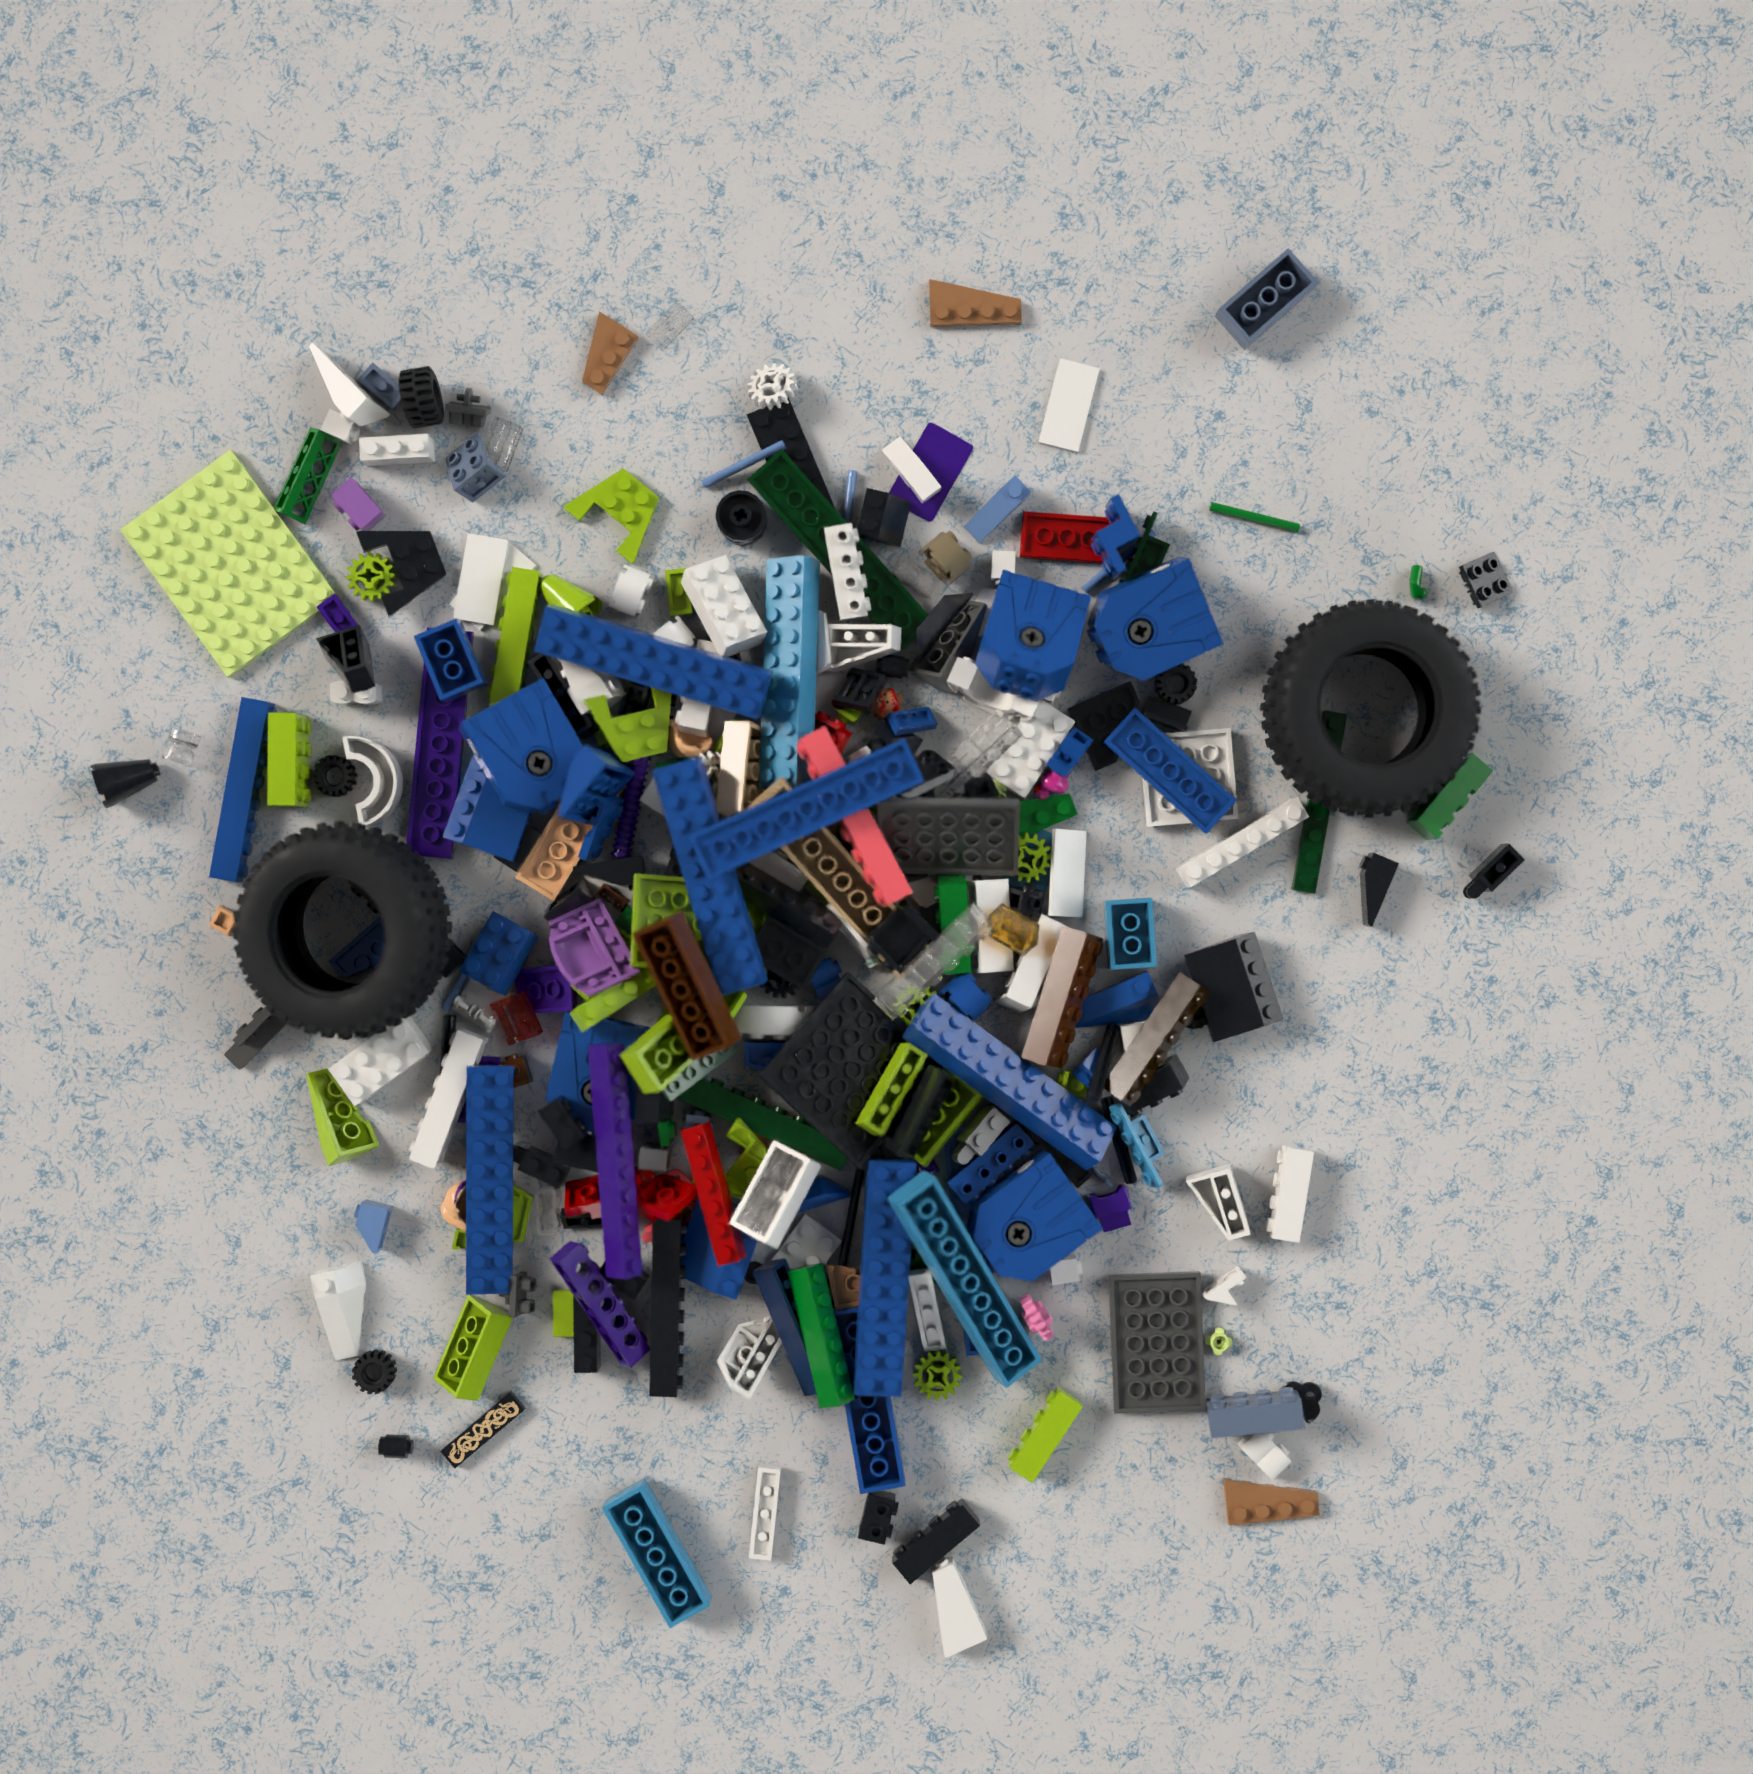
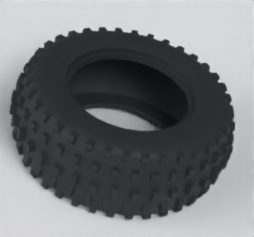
M1367 599L1366 604L1365 601H1358L1356 604V600L1348 602V606L1346 604L1340 607L1338 605L1329 607L1330 611L1323 613V616L1318 612L1313 615V621L1307 625L1304 622L1297 627L1300 633H1297L1294 638L1288 636L1284 640L1288 646L1283 652L1278 650L1275 653L1274 657L1278 661L1275 662L1274 668L1267 669L1266 674L1271 677L1268 678V685H1263L1262 693H1265L1263 698L1265 702L1261 703L1260 711H1263V717L1266 719L1261 721L1262 730L1269 736V738L1265 739L1266 746L1270 750H1274L1275 754L1271 757L1276 765H1282L1284 768L1281 771L1286 780L1292 778L1295 781L1292 786L1299 793L1308 792L1307 798L1315 804L1323 801L1322 806L1329 808L1328 810L1336 812L1339 807V812H1347V816H1354L1357 811V815L1365 814V818H1373L1374 813L1377 815L1382 814V812L1384 817L1392 816V812L1399 809L1402 812L1409 811L1410 804L1416 801L1420 805L1426 803V795L1432 792L1435 795L1439 794L1443 789L1441 784L1453 781L1456 776L1453 771H1457L1461 766H1464L1466 760L1463 757H1467L1469 750H1472L1475 745L1470 741L1475 740L1476 735L1473 733L1479 732L1480 726L1477 725L1479 724V717H1476V715L1481 714L1480 700H1476V697L1481 696V693L1478 690V683L1473 682V679L1477 678L1476 672H1474L1473 666L1468 667L1467 662L1470 661V658L1465 651H1459L1458 647L1461 643L1453 636L1449 638L1446 635L1449 630L1439 623L1434 625L1433 621L1435 618L1430 615L1428 616L1426 613H1422L1420 616L1417 615L1418 609L1414 607L1411 608L1404 605L1401 609V603H1393V601L1388 600L1383 605L1382 600L1375 601V599ZM1371 655L1390 662L1406 676L1414 690L1418 707L1414 733L1406 747L1396 757L1384 764H1368L1346 755L1333 743L1323 725L1320 711L1323 686L1333 668L1347 656Z
M335 821L334 827L327 826L326 822L316 824L317 830L313 827H305L299 829L300 834L294 833L284 838L285 842L279 841L275 846H272L269 849L271 853L265 852L261 856L260 862L250 870L253 875L245 879L242 885L245 891L243 894H239L236 903L240 905L239 910L234 911L233 917L234 922H237V927L233 928L234 940H237L238 945L234 946L237 958L241 957V962L238 963L239 968H244L242 973L248 976L245 978L247 985L252 983L250 988L252 991H256L254 993L256 998H262L260 1002L269 1011L275 1010L273 1015L284 1022L289 1020V1026L297 1029L304 1027V1033L307 1034L321 1032V1037L333 1038L335 1034L338 1035V1039L343 1040L351 1039L353 1034H355V1037L367 1038L370 1036V1031L381 1034L387 1031L386 1025L396 1027L403 1023L401 1018L406 1019L417 1012L415 1008H420L428 1000L429 997L427 995H432L435 991L434 987L438 985V981L444 975L439 971H443L449 961V957L445 956V953L450 950L452 945V939H448V934L452 933V921L447 920V917L451 916L449 903L444 904L443 900L447 899V897L443 893L445 892L443 886L438 887L440 881L438 877L435 878V871H429L431 869L429 864H423L426 861L425 858L416 851L411 852L413 847L408 843L406 844L402 841L398 843V837L393 834L382 835V829L376 826L366 830V825L359 822H352L351 827L344 823V821ZM331 876L348 879L363 888L376 903L383 919L385 944L382 957L373 973L361 984L344 982L325 972L312 957L305 941L303 919L306 905L315 889Z

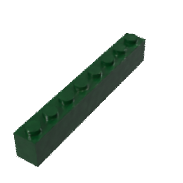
M712 1077L711 1081L702 1078L676 1097L732 1123L739 1117L752 1132L772 1141L775 1140L790 1149L842 1171L847 1159L800 1115L796 1114L795 1117L786 1114V1109L777 1105L771 1108L765 1105V1100L756 1096L753 1099L744 1096L745 1091L733 1087L732 1090L723 1086V1081Z

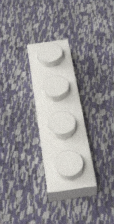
M928 1268L909 1270V1283L924 1352L947 1349L933 1275Z
M758 1465L749 1550L750 1559L772 1560L781 1467Z

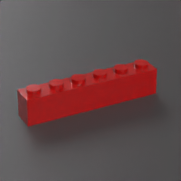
M710 1121L687 1127L681 1130V1135L717 1265L721 1266L740 1261L747 1254L740 1229L729 1224L735 1211Z

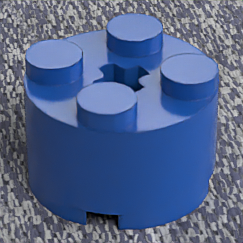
M970 973L957 974L939 991L940 996L945 994L946 998L944 1001L974 1022L991 1006L990 1001L992 997L986 990H980L975 985L977 981Z

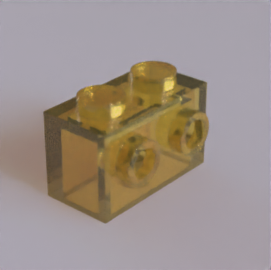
M1002 903L989 915L986 935L1025 956L1038 944L1040 924Z

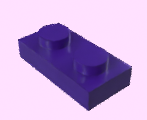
M335 593L317 606V609L334 632L359 625Z

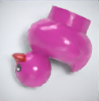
M1053 770L1044 772L1041 777V784L1034 786L1035 796L1042 800L1049 797L1050 791L1064 793L1068 788L1067 779L1069 775L1063 777L1053 772Z

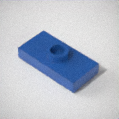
M929 707L888 713L887 720L895 735L933 730L938 725Z

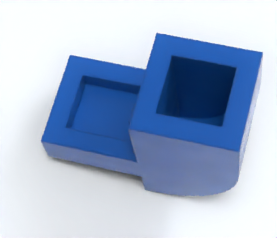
M1075 727L1066 736L1059 749L1050 757L1046 765L1053 772L1063 777L1070 775L1094 740Z

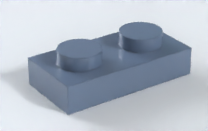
M372 362L358 380L395 411L401 404L399 386Z

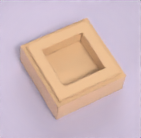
M219 905L209 926L227 936H231L233 928L237 926V922H234V912Z

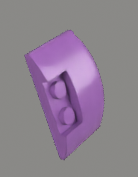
M601 898L550 920L549 928L551 927L549 943L556 965L566 980L577 990L585 993L586 996L591 997L640 974L639 968L630 967L631 953Z

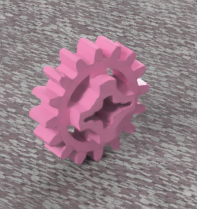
M1030 1293L1020 1297L1019 1301L1024 1308L1021 1315L1033 1334L1039 1332L1044 1341L1054 1337V1332L1050 1326L1053 1319L1042 1301L1035 1302Z

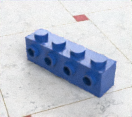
M1011 1122L982 1156L974 1155L967 1164L959 1167L944 1182L962 1203L971 1204L979 1198V1192L985 1187L988 1189L997 1182V1176L1002 1172L1005 1174L1014 1167L1013 1162L1019 1157L1021 1159L1026 1157L1032 1151L1030 1148L1034 1143L1018 1123Z

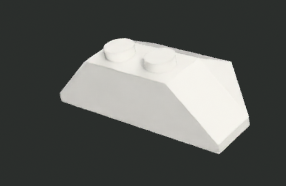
M771 1316L739 1324L717 1360L728 1386L748 1400L754 1393L782 1343Z

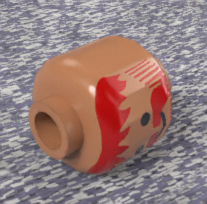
M892 687L882 689L872 708L874 717L878 716L882 720L887 718L888 713L901 711V706H904L901 693H896Z

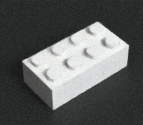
M726 555L685 569L681 584L719 655L729 657L763 643L767 631Z
M1040 700L1032 719L1019 722L987 773L990 774L992 779L1007 787L1009 791L1021 799H1025L1047 766L1048 760L1056 752L1075 721L1047 702Z
M411 1016L406 1019L401 1018L403 1023L396 1027L387 1026L386 1032L377 1033L328 1069L354 1106L362 1104L435 1051Z

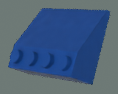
M585 745L574 754L575 759L571 762L558 815L561 818L592 825L590 823L591 817L594 814L596 815L599 807L596 806L597 800L599 798L617 796L636 772L624 762H620L616 755Z
M472 755L443 838L514 862L531 813L503 806L475 756Z
M730 1196L734 1211L736 1212L742 1199ZM697 1197L687 1225L686 1235L682 1239V1243H686V1257H682V1265H686L685 1279L713 1293L736 1300L758 1239L740 1230L747 1256L740 1261L718 1266L700 1200Z

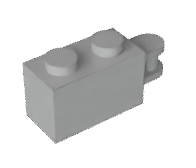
M983 1105L957 1136L956 1140L960 1144L952 1152V1160L956 1163L967 1164L974 1155L982 1156L1010 1121L994 1106Z

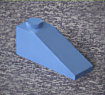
M1015 475L975 514L964 528L980 544L1029 498L1031 491Z

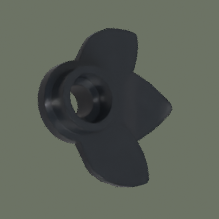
M1291 1381L1284 1384L1281 1388L1292 1387L1293 1390H1298L1302 1401L1304 1420L1306 1423L1313 1422L1320 1413L1318 1402L1322 1397L1321 1388L1313 1382L1301 1384ZM1313 1392L1314 1396L1308 1397L1306 1393Z

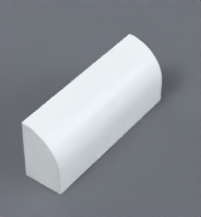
M1008 879L966 881L971 973L1014 971Z

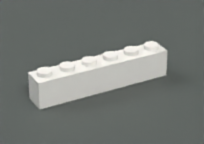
M1298 797L1292 798L1175 869L1185 886L1191 888L1307 819L1309 815Z
M459 1029L452 1034L449 1045H451L448 1054H445L441 1062L443 1067L441 1075L436 1077L433 1084L435 1091L433 1096L428 1098L425 1105L426 1115L419 1121L417 1126L418 1136L409 1147V1152L411 1153L409 1160L432 1169L441 1166L466 1100L467 1066L479 1065L489 1038L466 1029Z

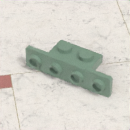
M732 1045L724 1050L694 1060L662 1090L666 1099L672 1101L736 1053L734 1046Z

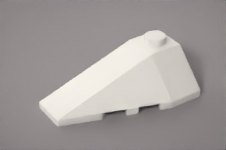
M313 343L309 346L334 404L341 410L339 415L348 423L354 421L359 426H363L389 417L390 413L373 396L364 391L358 382L345 373V370L327 353Z
M556 658L563 667L561 671L562 677L568 680L570 687L567 691L581 715L591 713L583 699L606 695L608 708L610 709L626 695L620 681L614 675Z
M362 1261L319 1270L310 1276L315 1300L335 1361L359 1355L364 1294L367 1286Z

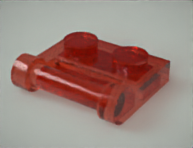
M525 991L498 999L489 1004L492 1011L495 1010L504 1029L508 1046L538 1036L544 1032ZM503 1006H506L511 1016V1019L518 1031L517 1034L515 1033Z

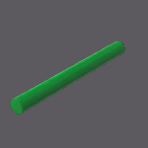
M1211 502L1209 511L1297 533L1300 528L1299 523Z

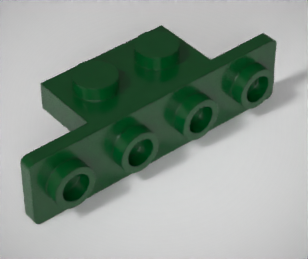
M1153 511L1152 516H1146L1142 526L1146 530L1143 537L1139 536L1133 547V549L1137 550L1133 559L1129 557L1125 566L1127 575L1124 580L1120 579L1118 584L1162 565L1170 544L1149 536L1157 519V512Z

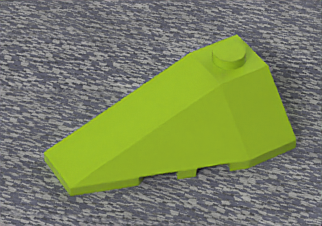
M328 1068L307 1073L306 1077L320 1146L328 1166L350 1161L378 1148L379 1143L372 1125L357 1111L358 1107L354 1106L344 1094L343 1089Z

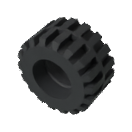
M430 366L402 370L399 374L398 386L402 408L408 423L414 429L442 424L444 417L443 400L434 371Z

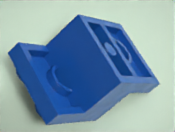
M1119 494L1110 498L1105 506V515L1108 521L1113 523L1097 531L1091 539L1093 542L1091 543L1093 552L1096 556L1100 555L1103 561L1101 564L1103 571L1107 576L1110 575L1112 580L1121 576L1126 570L1117 551L1133 544L1140 536Z

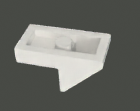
M1237 1266L1207 1286L1201 1293L1206 1300L1237 1306L1228 1290L1240 1287L1244 1283L1243 1280L1247 1277Z

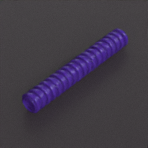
M649 756L634 759L629 763L631 764V769L636 773L626 784L627 789H624L626 793L622 797L625 800L622 805L623 811L621 817L618 818L620 820V823L617 824L618 831H615L617 837L614 838V841L616 842L615 845H612L614 852H611V855L614 857H631L629 855L630 851L632 852L633 850L631 844H634L632 839L635 838L634 830H637L635 824H638L636 819L640 816L638 810H641V806H639L642 803L640 798L644 793L642 790L646 787L644 782H647L645 778L648 775L647 768L650 767L648 761H651V757Z

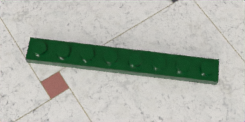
M1324 710L1322 721L1325 730L1333 743L1341 750L1347 714ZM1309 798L1307 799L1306 812L1309 817L1303 821L1291 890L1316 893L1330 815L1329 808L1322 806L1323 801L1315 804Z

